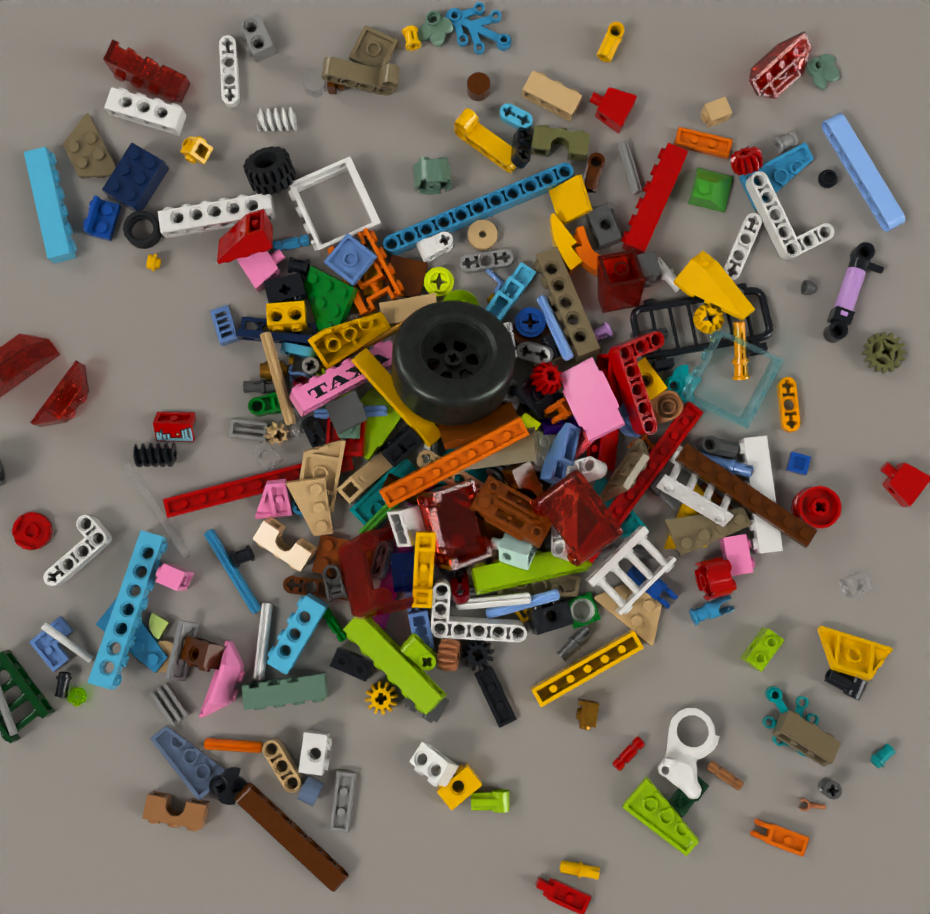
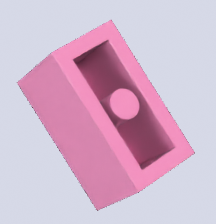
M746 534L719 539L722 557L731 563L732 570L730 572L732 576L754 573L755 562L754 558L750 556L749 551L751 549V541L749 537L747 538Z
M163 563L157 569L155 575L157 579L155 582L176 591H184L188 589L195 572L176 564Z

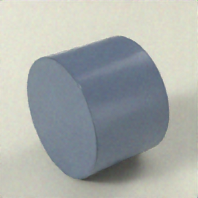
M308 776L297 799L313 807L324 783Z

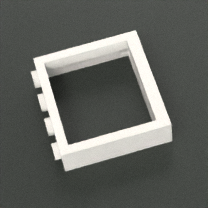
M350 156L299 178L289 185L291 190L288 193L292 202L296 200L298 207H295L300 218L304 217L306 221L303 226L307 235L312 234V246L315 251L319 250L321 255L328 253L327 249L331 246L336 247L346 234L322 245L299 192L348 171L372 222L349 234L357 240L360 239L357 233L364 231L363 229L366 227L374 232L382 229L380 219Z

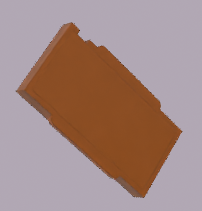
M512 402L501 404L493 413L477 422L459 426L438 424L445 450L455 449L518 416Z
M490 475L470 507V510L478 511L489 524L517 540H525L537 548L541 546L558 515Z

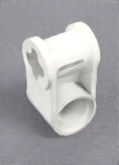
M440 232L416 244L423 262L432 261L452 250L453 237L449 232ZM442 240H445V242H448V244L445 245L444 243H442Z

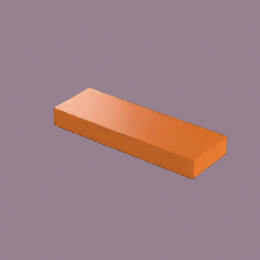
M678 127L674 145L686 150L728 159L733 139Z

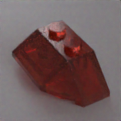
M801 32L777 44L751 68L749 82L757 96L777 99L803 75L809 53H811L813 48L805 32Z
M19 333L0 347V397L61 355L50 339Z
M75 360L72 367L67 371L32 419L31 424L45 427L66 423L75 416L76 409L86 401L87 394L89 393L86 366Z

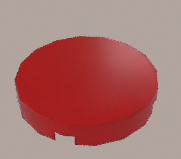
M28 512L19 516L12 528V536H14L16 544L22 549L37 550L47 545L53 532L49 519L43 514Z

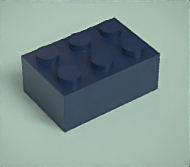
M131 142L102 188V191L109 198L134 212L143 211L168 172L169 167L162 159Z

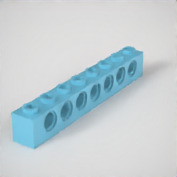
M140 531L87 683L110 690H115L121 684L123 677L121 675L122 669L127 666L129 649L134 646L136 640L134 636L135 631L141 626L142 611L147 608L149 591H152L155 585V573L162 564L160 561L162 553L165 554L168 547L167 539L163 536ZM149 549H153V556L147 559L145 556L146 552ZM146 567L147 574L144 577H140L139 571ZM139 586L141 592L139 595L134 596L133 589ZM129 605L134 606V612L131 615L126 613ZM122 624L127 625V631L124 634H121L119 631ZM116 643H119L121 649L118 653L115 654L113 652V646ZM109 662L114 664V669L111 673H108L106 670Z

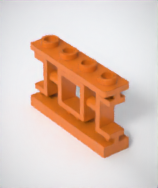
M367 227L363 229L364 231L357 234L361 244L365 247L369 246L365 239L368 238L378 257L373 263L378 275L364 283L360 279L354 286L358 290L353 301L363 317L371 315L373 311H377L374 301L388 293L392 300L404 296L402 292L404 287L401 281L395 279L393 274L396 272L392 264H387L385 260L387 255L382 246L379 248L376 243L378 241L377 235ZM334 246L327 249L329 255L335 249ZM383 270H385L393 285L394 292L390 286L382 290L380 289L378 282L386 278ZM357 285L363 291L369 287L372 288L374 294L366 298L369 306H367Z

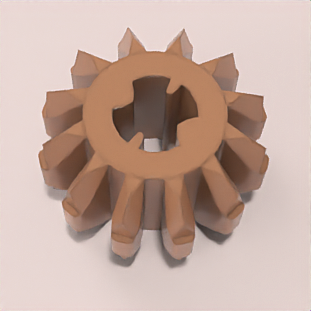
M444 638L440 641L437 651L438 669L447 672L456 671L460 661L461 643L459 640Z

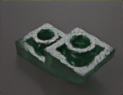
M698 775V783L701 786L699 798L689 799L678 788L668 800L680 817L685 816L693 803L699 801L709 787Z

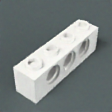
M111 87L104 107L111 116L180 136L187 117L182 107L178 104H166L158 98L149 99L141 93L133 94L124 88L116 89ZM167 113L165 117L160 118L162 114Z

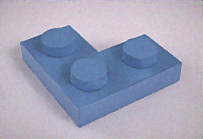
M59 616L50 624V626L66 637L74 632L63 616ZM45 631L40 632L29 642L53 672H56L71 659L59 644L60 642Z

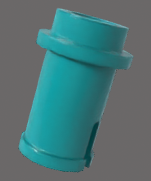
M886 743L876 754L871 755L870 761L879 769L885 766L884 763L896 751Z

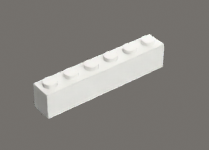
M767 435L739 440L738 453L742 457L741 463L754 466L751 478L744 476V482L776 503ZM746 509L749 512V520L752 524L748 528L752 531L753 538L750 541L751 548L755 554L783 551L780 531Z

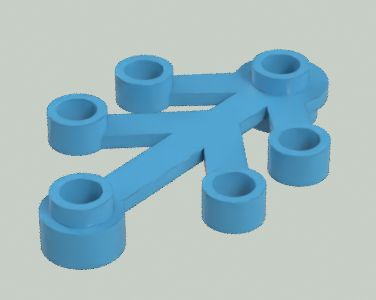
M477 2L473 8L463 11L458 8H452L447 11L445 18L452 22L457 35V43L460 47H465L468 44V36L462 30V26L469 30L474 45V53L477 55L483 54L485 50V45L480 41L478 34L495 41L497 48L501 51H506L510 48L511 38L509 35H499L483 27L491 23H499L501 21L500 11L493 10L489 16L473 21L466 18L473 15H483L485 5L482 2ZM481 7L482 10L478 11L476 8ZM498 15L499 18L495 19L493 16ZM464 38L466 41L460 42V39ZM481 46L482 49L477 50L476 47Z

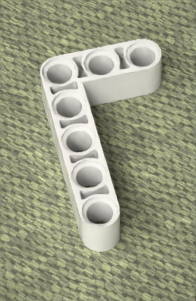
M758 171L747 178L746 188L782 259L789 260L830 240L834 236L833 226L824 223L796 237L767 175L764 172ZM754 178L759 180L760 186L755 185ZM762 195L768 198V203L762 200ZM771 212H773L776 215V220H773L771 218ZM779 229L783 230L784 237L779 235ZM821 229L825 232V237L820 235ZM804 238H807V239H808V241H809V245H808V246L804 244V241H803ZM787 246L792 248V254L787 252Z
M591 456L574 461L573 466H567L564 485L551 484V510L558 514L551 526V552L553 556L566 561H573L578 552L577 486L601 479L607 472V465Z
M439 578L434 582L431 632L435 637L502 642H522L525 640L527 630L525 623L521 620L450 616L451 583L446 578ZM444 585L447 587V591L439 592L437 587ZM439 604H443L446 607V609L444 611L437 610L436 606ZM441 623L445 628L438 630L435 625ZM461 624L465 628L462 631H457L454 627ZM480 625L484 630L476 632L474 627ZM495 627H502L504 629L501 633L493 631ZM515 628H521L523 629V632L520 634L513 633V630Z

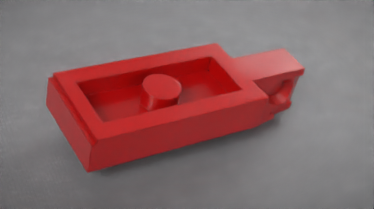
M538 877L535 883L536 888L544 891L543 896L547 897V900L578 914H585L592 898L590 894L557 879L549 878V881Z

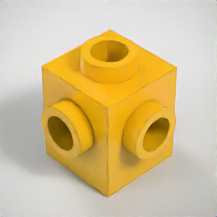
M189 136L183 141L180 153L185 155V160L191 164H205L214 148L207 144V141L201 136Z

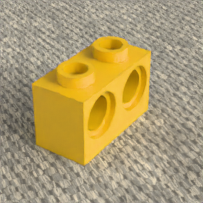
M304 301L266 304L267 326L270 332L283 333L289 330L301 332L303 329H308L307 308ZM295 315L301 316L298 320L292 319ZM275 317H282L280 321H273Z

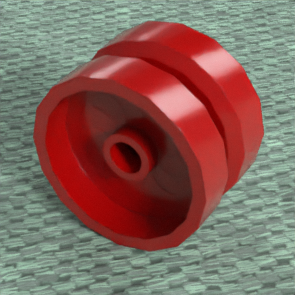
M815 486L801 490L795 495L791 505L792 514L814 529L830 527L836 523L842 509L840 498L836 492L824 486Z

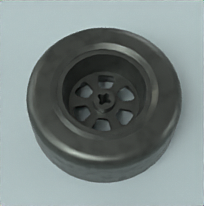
M441 301L428 304L409 315L395 335L391 364L393 385L401 401L419 417L436 424L448 426L471 424L489 416L505 399L515 368V347L505 325L495 315L482 307L462 301ZM446 348L447 350L443 354L435 352V350ZM454 348L462 349L464 351L458 352L454 350ZM473 355L477 359L478 365L467 364L466 358ZM427 361H438L440 367L431 370L427 365ZM466 371L472 376L461 379L459 374ZM444 373L452 376V379L442 377Z

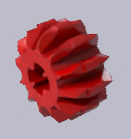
M755 146L741 148V150L735 151L731 155V168L737 175L744 174L746 176L747 174H752L754 171H759V168L763 166L762 152Z
M541 362L533 368V374H531L530 378L534 380L531 385H536V391L541 390L542 395L553 394L561 388L560 383L564 379L560 377L562 371L558 372V365L553 366L552 362Z

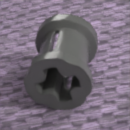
M823 778L818 783L819 791L829 799L834 800L841 796L842 788L840 784L832 779Z

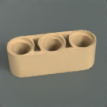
M279 738L269 739L262 747L265 758L283 788L289 793L298 791L304 780L302 774L298 773L299 769L283 742ZM274 743L277 746V752H271L268 745ZM280 760L286 761L287 769L279 767ZM289 778H296L298 786L290 785Z

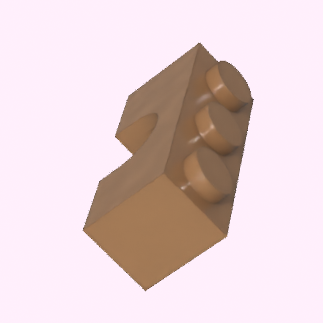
M157 791L147 794L142 819L148 820V823H167V826L172 828L184 826L189 831H199V829L201 830L206 825L210 801H198L197 799L190 798L186 802L184 811L177 812L171 807L172 794Z

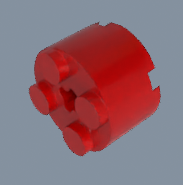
M716 557L695 564V566H698V569L695 570L696 583L699 591H704L706 594L703 596L704 599L711 600L730 595L737 589L736 582L732 579L730 572L732 566L729 560Z

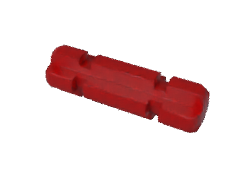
M639 737L632 741V745L629 744L619 755V759L616 758L612 764L618 771L625 767V763L628 764L638 753V749L641 750L645 746V743Z

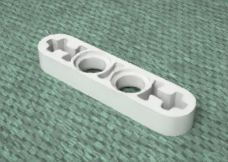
M226 35L219 41L221 96L227 107L234 108L240 103L238 47L235 39L230 35ZM228 42L231 43L229 46L230 53H228L226 48ZM227 59L234 60L232 66L227 67L224 65ZM232 76L235 78L234 83H225L227 77ZM229 90L232 91V95L234 97L232 98V101L228 100V98H230Z
M750 213L744 219L723 269L728 275V271L732 268L733 264L736 265L733 270L734 274L730 277L733 281L741 274L762 225V218L757 213ZM751 219H754L755 225L752 227L751 231L747 230L751 224ZM748 235L750 237V243H743L741 241V236ZM734 252H741L743 259L736 260L733 256Z

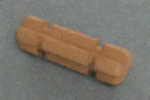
M710 761L707 765L708 771L727 784H731L734 789L739 791L744 784L742 780L723 767H719L714 761Z

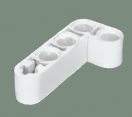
M82 515L77 519L76 527L85 538L44 573L43 578L47 585L60 586L65 584L110 545L112 536L96 517ZM89 519L91 521V526L87 529L85 527V522ZM99 534L103 535L104 539L102 543H98L97 537ZM84 547H87L89 550L87 556H84L82 553ZM70 559L74 563L72 569L68 568V561Z

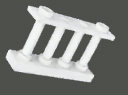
M679 446L669 459L671 463L675 464L670 475L665 474L656 487L724 527L733 518V514L727 511L732 499L725 495L720 506L711 502L710 499L716 488L675 461V458L683 448ZM681 469L692 474L686 486L676 481ZM698 479L708 484L703 496L693 491Z
M639 526L585 579L590 586H600L619 605L615 610L619 615L627 614L633 608L632 604L664 572L668 573L675 566L673 563L677 560L672 556L666 559L647 540L646 534L649 533V530L645 526ZM636 544H641L660 563V566L653 573L633 553L634 550L632 548ZM623 557L625 559L628 558L647 578L639 587L619 567L620 564L618 562ZM609 571L614 572L633 592L626 600L605 581L606 578L604 576Z

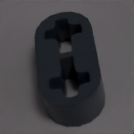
M313 416L305 418L302 426L313 448L318 446L314 444L317 442L316 435L321 440L324 439L322 445L326 444V434L319 420ZM309 421L316 422V425H314L316 432L313 433L310 428H307Z

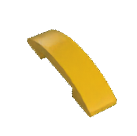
M416 531L412 608H432L436 532Z

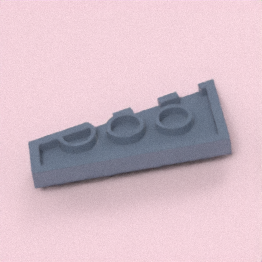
M167 725L150 738L198 801L210 792V780L216 775H221L226 770Z

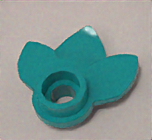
M687 364L680 365L674 369L672 376L665 380L664 384L667 386L665 391H674L678 393L683 402H691L695 400L692 389L702 379L695 374L689 373V366ZM671 382H676L675 388L670 387Z

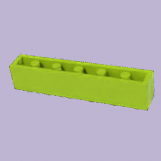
M550 549L549 552L545 553L536 551L528 570L496 560L494 564L486 565V563H480L475 565V568H472L471 575L476 595L589 571L592 564L578 553L573 561L560 559L553 556Z
M365 611L357 613L343 629L347 633V638L351 642L356 643L360 647V651L374 661L373 664L377 669L383 670L386 673L387 679L401 689L404 697L411 699L415 703V708L425 715L432 712L447 695L416 663L401 652L400 646Z

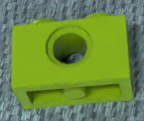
M762 627L740 659L755 670L762 672L782 645L784 639L771 629Z

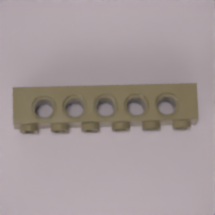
M558 247L536 254L535 270L537 273H541V284L544 290H548L549 303L556 309L555 316L564 328L562 331L566 339L569 340L573 357H576L578 362L599 354L600 346ZM554 269L556 273L550 274L547 270ZM556 285H560L563 287V289L557 291L554 289V287ZM568 302L570 306L565 308L561 306V303ZM575 319L578 323L572 325L568 320ZM580 335L583 336L585 340L579 342L575 339V337Z

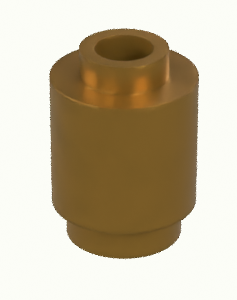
M279 361L285 379V376H288V365H285L284 361ZM268 362L260 363V377L265 378V380H272Z

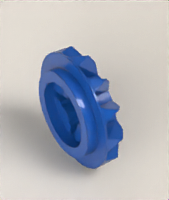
M534 307L522 309L515 319L517 331L522 336L529 338L538 336L544 330L546 324L543 313ZM529 315H531L532 321L536 323L532 325L531 330L528 324H525L528 321Z

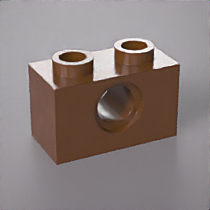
M186 636L180 659L187 661L188 666L197 667L201 671L219 670L225 646L203 638Z

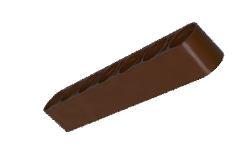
M247 783L235 797V801L328 889L335 892L348 878L349 875L346 870L255 785Z

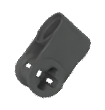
M337 563L328 564L322 572L328 602L342 597L348 598V589L341 566ZM329 568H334L337 571L336 577L328 575Z

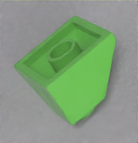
M697 168L688 204L724 213L733 176Z

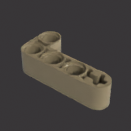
M325 57L322 79L327 82L389 96L398 88L400 68L395 64H385L381 69L335 57Z

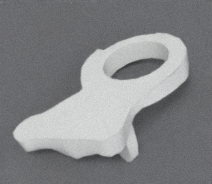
M685 708L673 716L668 728L666 753L658 765L659 774L681 789L689 799H697L701 795V786L697 779L696 762L715 749L720 737L715 735V726L711 718L701 709ZM697 716L706 723L709 735L703 745L689 747L679 740L677 727L683 718Z

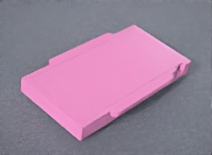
M593 357L562 372L560 377L564 379L562 382L564 396L578 425L583 427L590 442L626 425L618 410L619 404L604 373L599 371Z

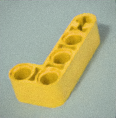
M465 108L454 122L455 134L503 170L512 173L516 169V166L511 161L512 146L481 125L474 111Z

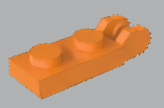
M565 397L557 400L544 410L546 415L551 414L555 410L559 412V415L552 418V424L574 416Z
M755 818L754 823L756 825L765 827L768 830L766 835L756 830H751V836L761 839L772 846L804 857L809 841L808 836Z

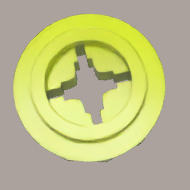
M435 267L426 273L424 286L429 294L435 293L436 297L446 296L452 291L454 278L449 270L443 267ZM440 275L441 281L444 282V284H441V286L438 289L437 284L433 282L437 281V278Z

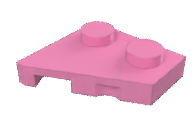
M286 479L269 480L266 482L255 519H263L270 516H292L293 510Z

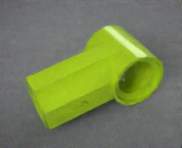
M494 789L492 792L472 793L471 810H492L496 813L509 812V790Z

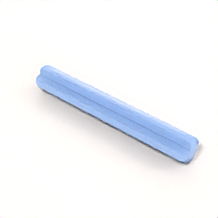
M541 295L537 298V303L562 358L568 361L573 358V352L548 298L545 295Z
M553 589L532 595L530 604L489 607L485 610L488 619L557 601L560 599V593L558 589Z

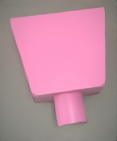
M278 249L272 254H269L268 251L259 252L236 260L255 289L260 293L265 288L264 281L276 279L281 274L276 264L286 258Z

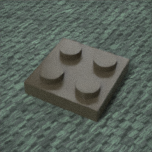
M365 25L349 55V60L354 63L381 69L383 65L389 63L398 45V40Z

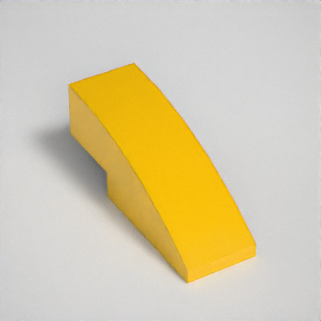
M552 213L549 219L552 243L554 248L558 247L570 275L582 264L581 258L573 250L577 241L557 216Z

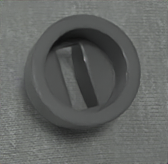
M804 280L802 282V295H812L817 291V284L814 281Z

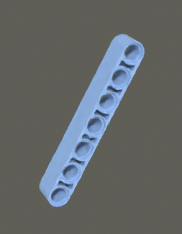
M838 113L823 121V132L881 228L888 232L905 222L904 213L846 117L842 113Z

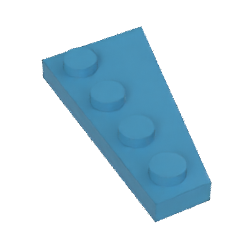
M805 142L763 164L759 171L767 175L776 193L814 158ZM754 171L752 174H747L746 176L742 175L739 177V180L755 211L757 209L750 197V194L745 184L747 178H749L751 175L758 171ZM754 178L755 185L760 186L759 180ZM762 195V200L766 202L768 198Z
M116 599L96 623L104 632L106 631ZM130 605L126 609L127 615H131L134 612V608ZM142 622L140 628L135 631L134 636L136 640L134 646L129 649V652L154 673H157L168 656L157 643V639L149 632L146 624ZM126 624L120 626L119 631L121 634L126 633Z

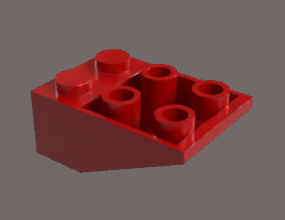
M265 209L246 214L219 239L218 264L229 263L238 258H246L252 254L272 249L273 226Z

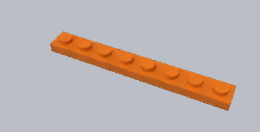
M518 416L385 486L379 492L388 508H391L530 434L521 417Z

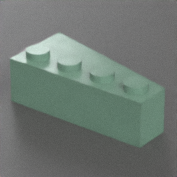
M323 672L248 682L242 685L244 710H262L268 706L278 708L284 707L288 703L301 705L305 704V701L312 700L313 703L323 702L324 698L329 696L327 674Z

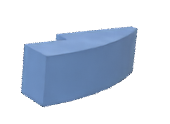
M570 423L563 425L546 455L539 479L550 484L564 485L567 466L574 465L580 428Z

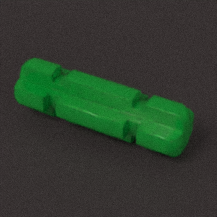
M328 607L323 615V619H326L325 622L332 632L336 633L338 641L343 642L347 639V633L342 630L343 627L335 615H332V611Z

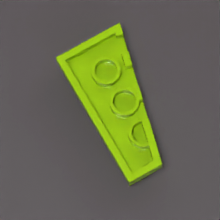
M647 775L622 804V808L685 856L699 843V838Z

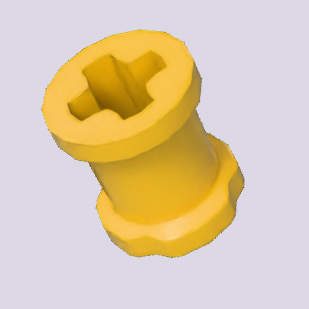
M414 25L402 29L407 51H414L422 46L417 36L418 28Z

